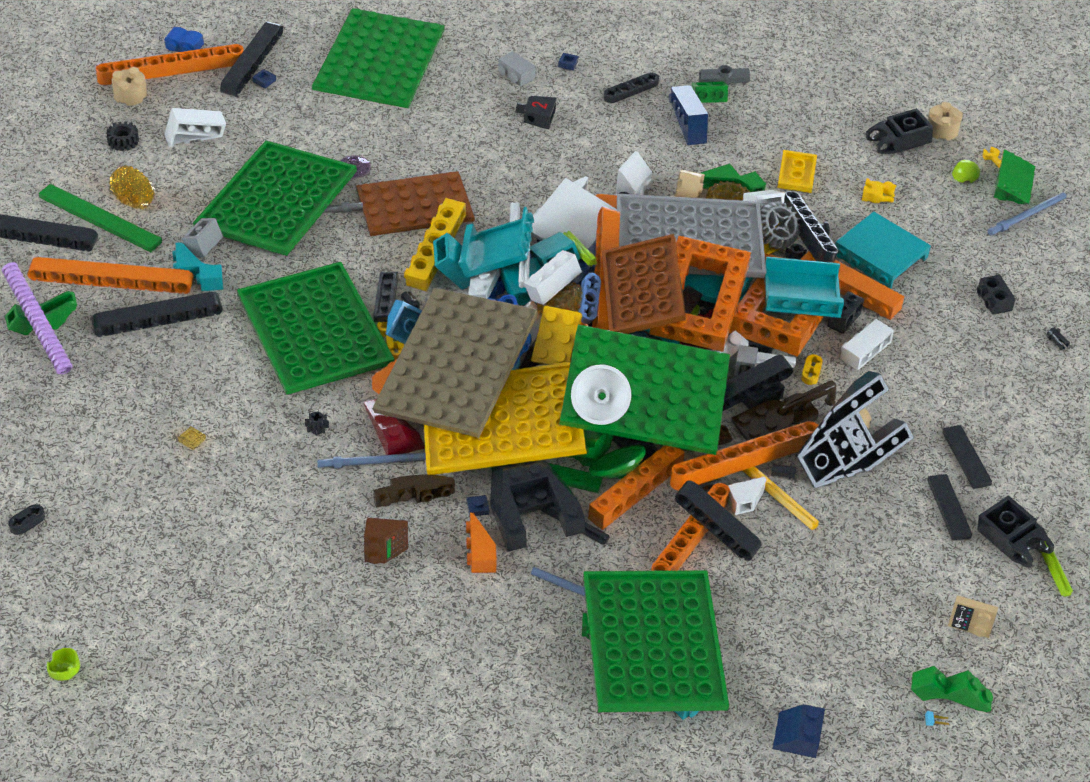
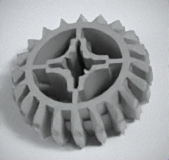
M780 201L770 202L760 209L763 244L768 243L769 248L774 247L775 250L791 246L798 239L800 233L798 229L801 226L797 223L800 218H796V212L791 211L792 207L787 208L786 203L781 204Z

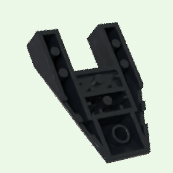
M868 371L855 380L797 453L796 457L813 488L836 482V480L844 477L855 476L854 474L863 471H870L914 438L907 423L895 418L872 435L859 412L889 391L881 374Z
M545 459L492 467L490 506L507 552L527 547L526 530L520 515L545 509L552 505L556 509L566 537L585 533V516L579 501L567 483Z

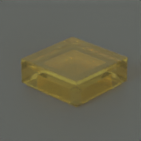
M190 426L178 437V442L194 450L206 439V435Z

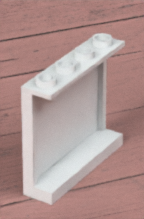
M565 178L534 216L531 239L535 237L542 241L558 232L571 231L588 249L596 242L597 217L600 208L603 206L616 211L617 209Z

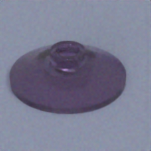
M349 155L339 160L357 167V172L352 178L364 177L371 170L370 161L363 156Z

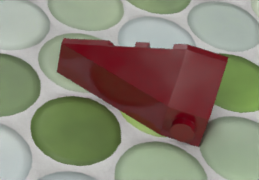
M377 398L363 402L386 455L406 454L425 449L420 434L406 420L374 413L372 407Z

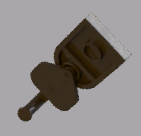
M833 380L828 381L805 393L793 394L783 401H766L731 417V422L746 441L791 427L793 424L797 425L807 421L814 422L818 419L819 413L812 404V401L827 395L825 403L829 406H834L836 403V383Z

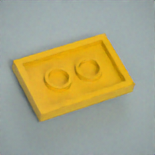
M783 150L777 188L812 193L817 155Z
M544 306L531 361L547 365L571 362L578 324L580 325L582 313Z

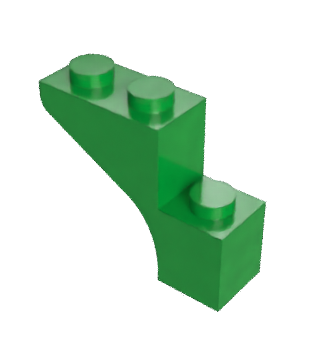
M730 163L701 172V174H705L703 189L733 190L741 194L765 191L766 183L756 171L740 176Z
M66 291L39 304L52 329L57 330L65 323L68 316L75 311L77 301L74 292ZM14 304L5 316L7 329L25 336L29 335L33 330V326L30 325V321L25 316L22 307Z
M931 666L912 674L911 690L922 701L948 699L978 711H991L993 701L991 691L969 670L946 677L935 666Z

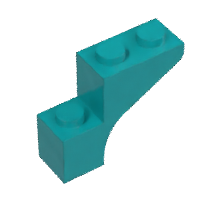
M175 243L176 250H172L173 261L177 263H173V269L190 271L194 279L197 280V285H201V291L224 289L221 264H205L198 260L183 243Z

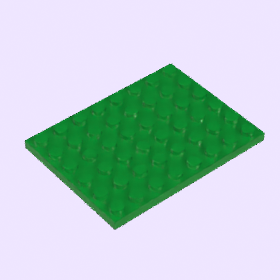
M352 8L312 84V90L409 108L442 37L445 25Z
M265 140L195 219L193 226L201 218H216L223 237L288 256L357 172V167Z
M342 262L237 289V296L286 395L388 366L389 363L394 362L393 355Z
M578 324L559 425L716 455L730 354ZM594 365H608L618 369L627 378L631 388V402L626 413L617 421L606 425L592 424L581 418L575 411L571 400V390L575 379L582 371ZM605 393L599 394L600 400H604L606 398Z
M707 570L583 572L598 712L728 711L729 700Z

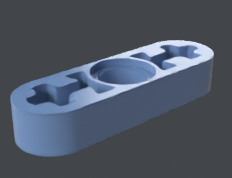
M595 273L587 274L582 280L578 312L582 313L581 322L584 324H590L597 316L601 279ZM585 295L592 296L593 302H589Z

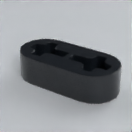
M34 504L11 517L8 521L10 532L15 535H21L41 523L45 519L44 508L41 505Z

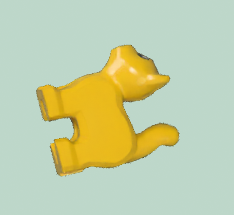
M866 178L862 201L893 203L896 185L890 181L882 183Z

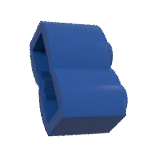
M173 27L164 38L165 47L170 51L198 50L204 45L201 33L192 30L187 31L181 27Z

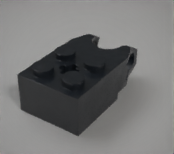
M916 108L888 116L887 120L878 122L866 131V139L869 141H880L877 143L878 153L895 154L932 143L933 126ZM873 131H878L876 135L870 137ZM886 144L887 147L881 150L882 145Z
M1009 495L981 513L978 517L977 530L1008 558L1024 567L1030 568L1033 566L1034 559L1029 552L1030 549H1037L1048 554L1054 551V544L1044 528L1037 523V519Z

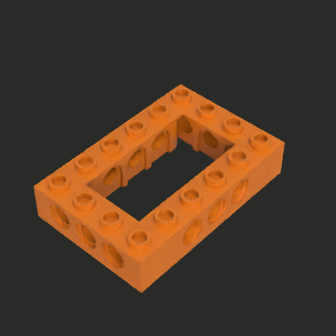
M678 236L676 246L682 290H684L685 278L689 274L690 266L697 267L699 270L714 271L716 274L723 273L725 276L711 319L685 313L686 320L650 328V334L723 352L748 272L751 252Z
M757 278L737 305L729 333L737 331L745 339L798 357L824 316L796 314L789 323L764 314L763 309L766 306L764 278Z

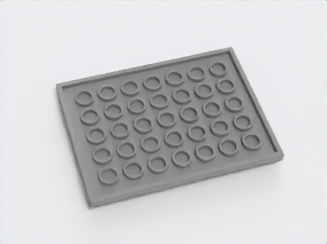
M617 194V211L620 212L619 247L674 234L676 242L678 236H683L751 252L746 277L765 278L766 265L760 202ZM693 266L689 268V274L725 276L723 273L716 274L714 271L699 270Z

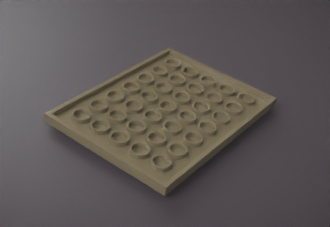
M434 288L372 407L374 413L479 438L538 316L537 309Z

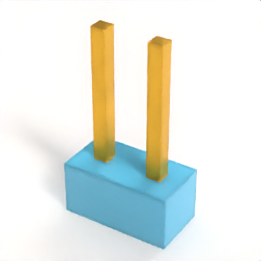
M931 711L926 712V725L933 726L934 723L949 725V723L934 721V718L948 719V717L936 716Z

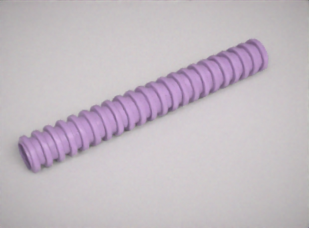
M15 262L6 264L1 271L10 288H12L17 301L20 302L19 304L25 312L28 321H30V325L33 326L32 328L38 336L41 345H43V349L46 350V354L51 360L54 369H56L57 374L69 372L73 365L70 363L69 358H67L65 350L62 348L56 334H54V330L41 310L38 301L33 296V292L20 272V268H18Z

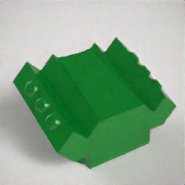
M1004 149L996 180L994 198L1002 201H1013L1017 204H1029L1036 166Z
M583 429L586 454L566 457L574 458L581 465L590 467L592 463L605 455L611 448L613 435Z

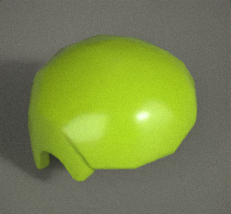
M961 160L955 165L952 175L955 180L961 183L965 181L973 183L980 177V168L971 160Z
M62 648L54 651L51 662L47 661V672L51 678L57 681L70 680L80 670L77 651L72 648Z

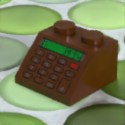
M367 517L364 532L365 562H370L371 564L387 563L408 549L407 520Z

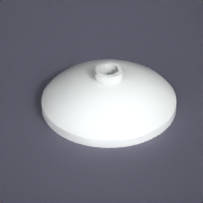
M594 365L582 371L575 379L571 390V400L575 411L581 418L592 424L606 425L617 421L626 413L631 402V388L627 378L618 369L608 365ZM600 393L606 394V398L604 400L599 399Z

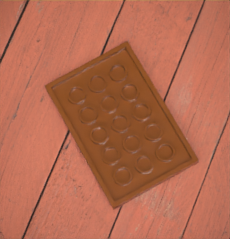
M459 171L356 185L360 203L363 202L362 211L370 236L430 228L432 218L436 217L440 204H443L445 198L466 203V216L462 223L475 221Z
M674 234L602 251L609 331L629 334L686 320Z

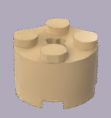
M132 67L127 70L115 71L112 74L113 95L118 103H126L128 106L136 105L143 102V99L147 97L145 75L138 68Z
M942 102L941 105L933 106L929 111L927 119L933 126L932 137L946 140L957 137L963 113L951 106L949 102Z
M681 169L674 197L699 198L702 193L705 174Z

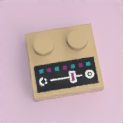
M957 595L948 626L973 633L978 637L989 638L998 607Z

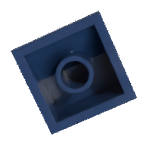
M802 704L780 711L772 749L816 758L825 708Z

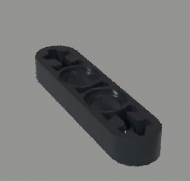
M650 72L610 87L604 91V101L615 103L654 88L659 84V75Z

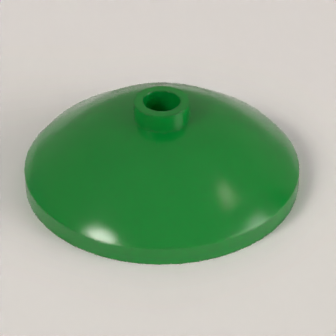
M630 445L611 451L590 465V474L597 478L622 479L643 460L646 453L645 448L642 445Z

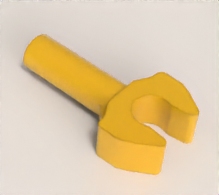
M994 147L990 148V153L983 149L982 156L984 160H992L1000 168L1001 160L998 158L1000 151Z

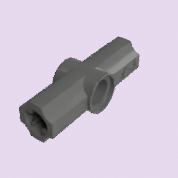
M721 65L718 69H700L699 82L724 81L727 85L731 83L750 82L749 68L732 69L728 65Z

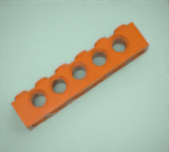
M663 446L589 504L588 519L600 529H605L671 476L673 465L684 461L685 452L680 448Z

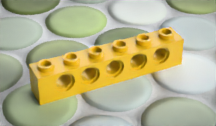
M445 198L443 204L439 205L436 217L432 218L430 229L426 230L423 242L419 243L416 255L412 256L410 267L406 268L404 272L406 286L427 292L438 271L435 267L433 241L447 232L455 238L466 216V203Z

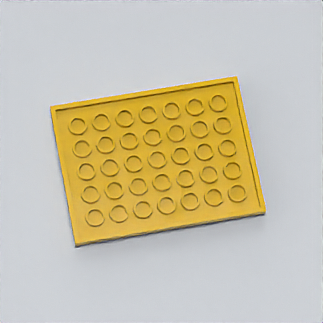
M571 362L511 370L479 438L424 425L427 475L586 454L584 430L559 425Z

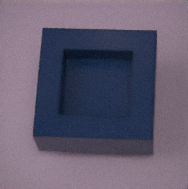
M563 52L558 61V67L574 71L579 56Z
M262 69L252 79L255 84L266 89L276 81V75Z
M486 495L466 497L469 517L470 513H474L475 516L489 515L490 510Z

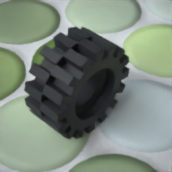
M124 121V124H121V122H118V124L113 123V126L110 125L109 129H107V141L112 149L115 148L116 151L127 149L128 151L130 147L135 148V145H138V129L133 123L127 124L126 121Z

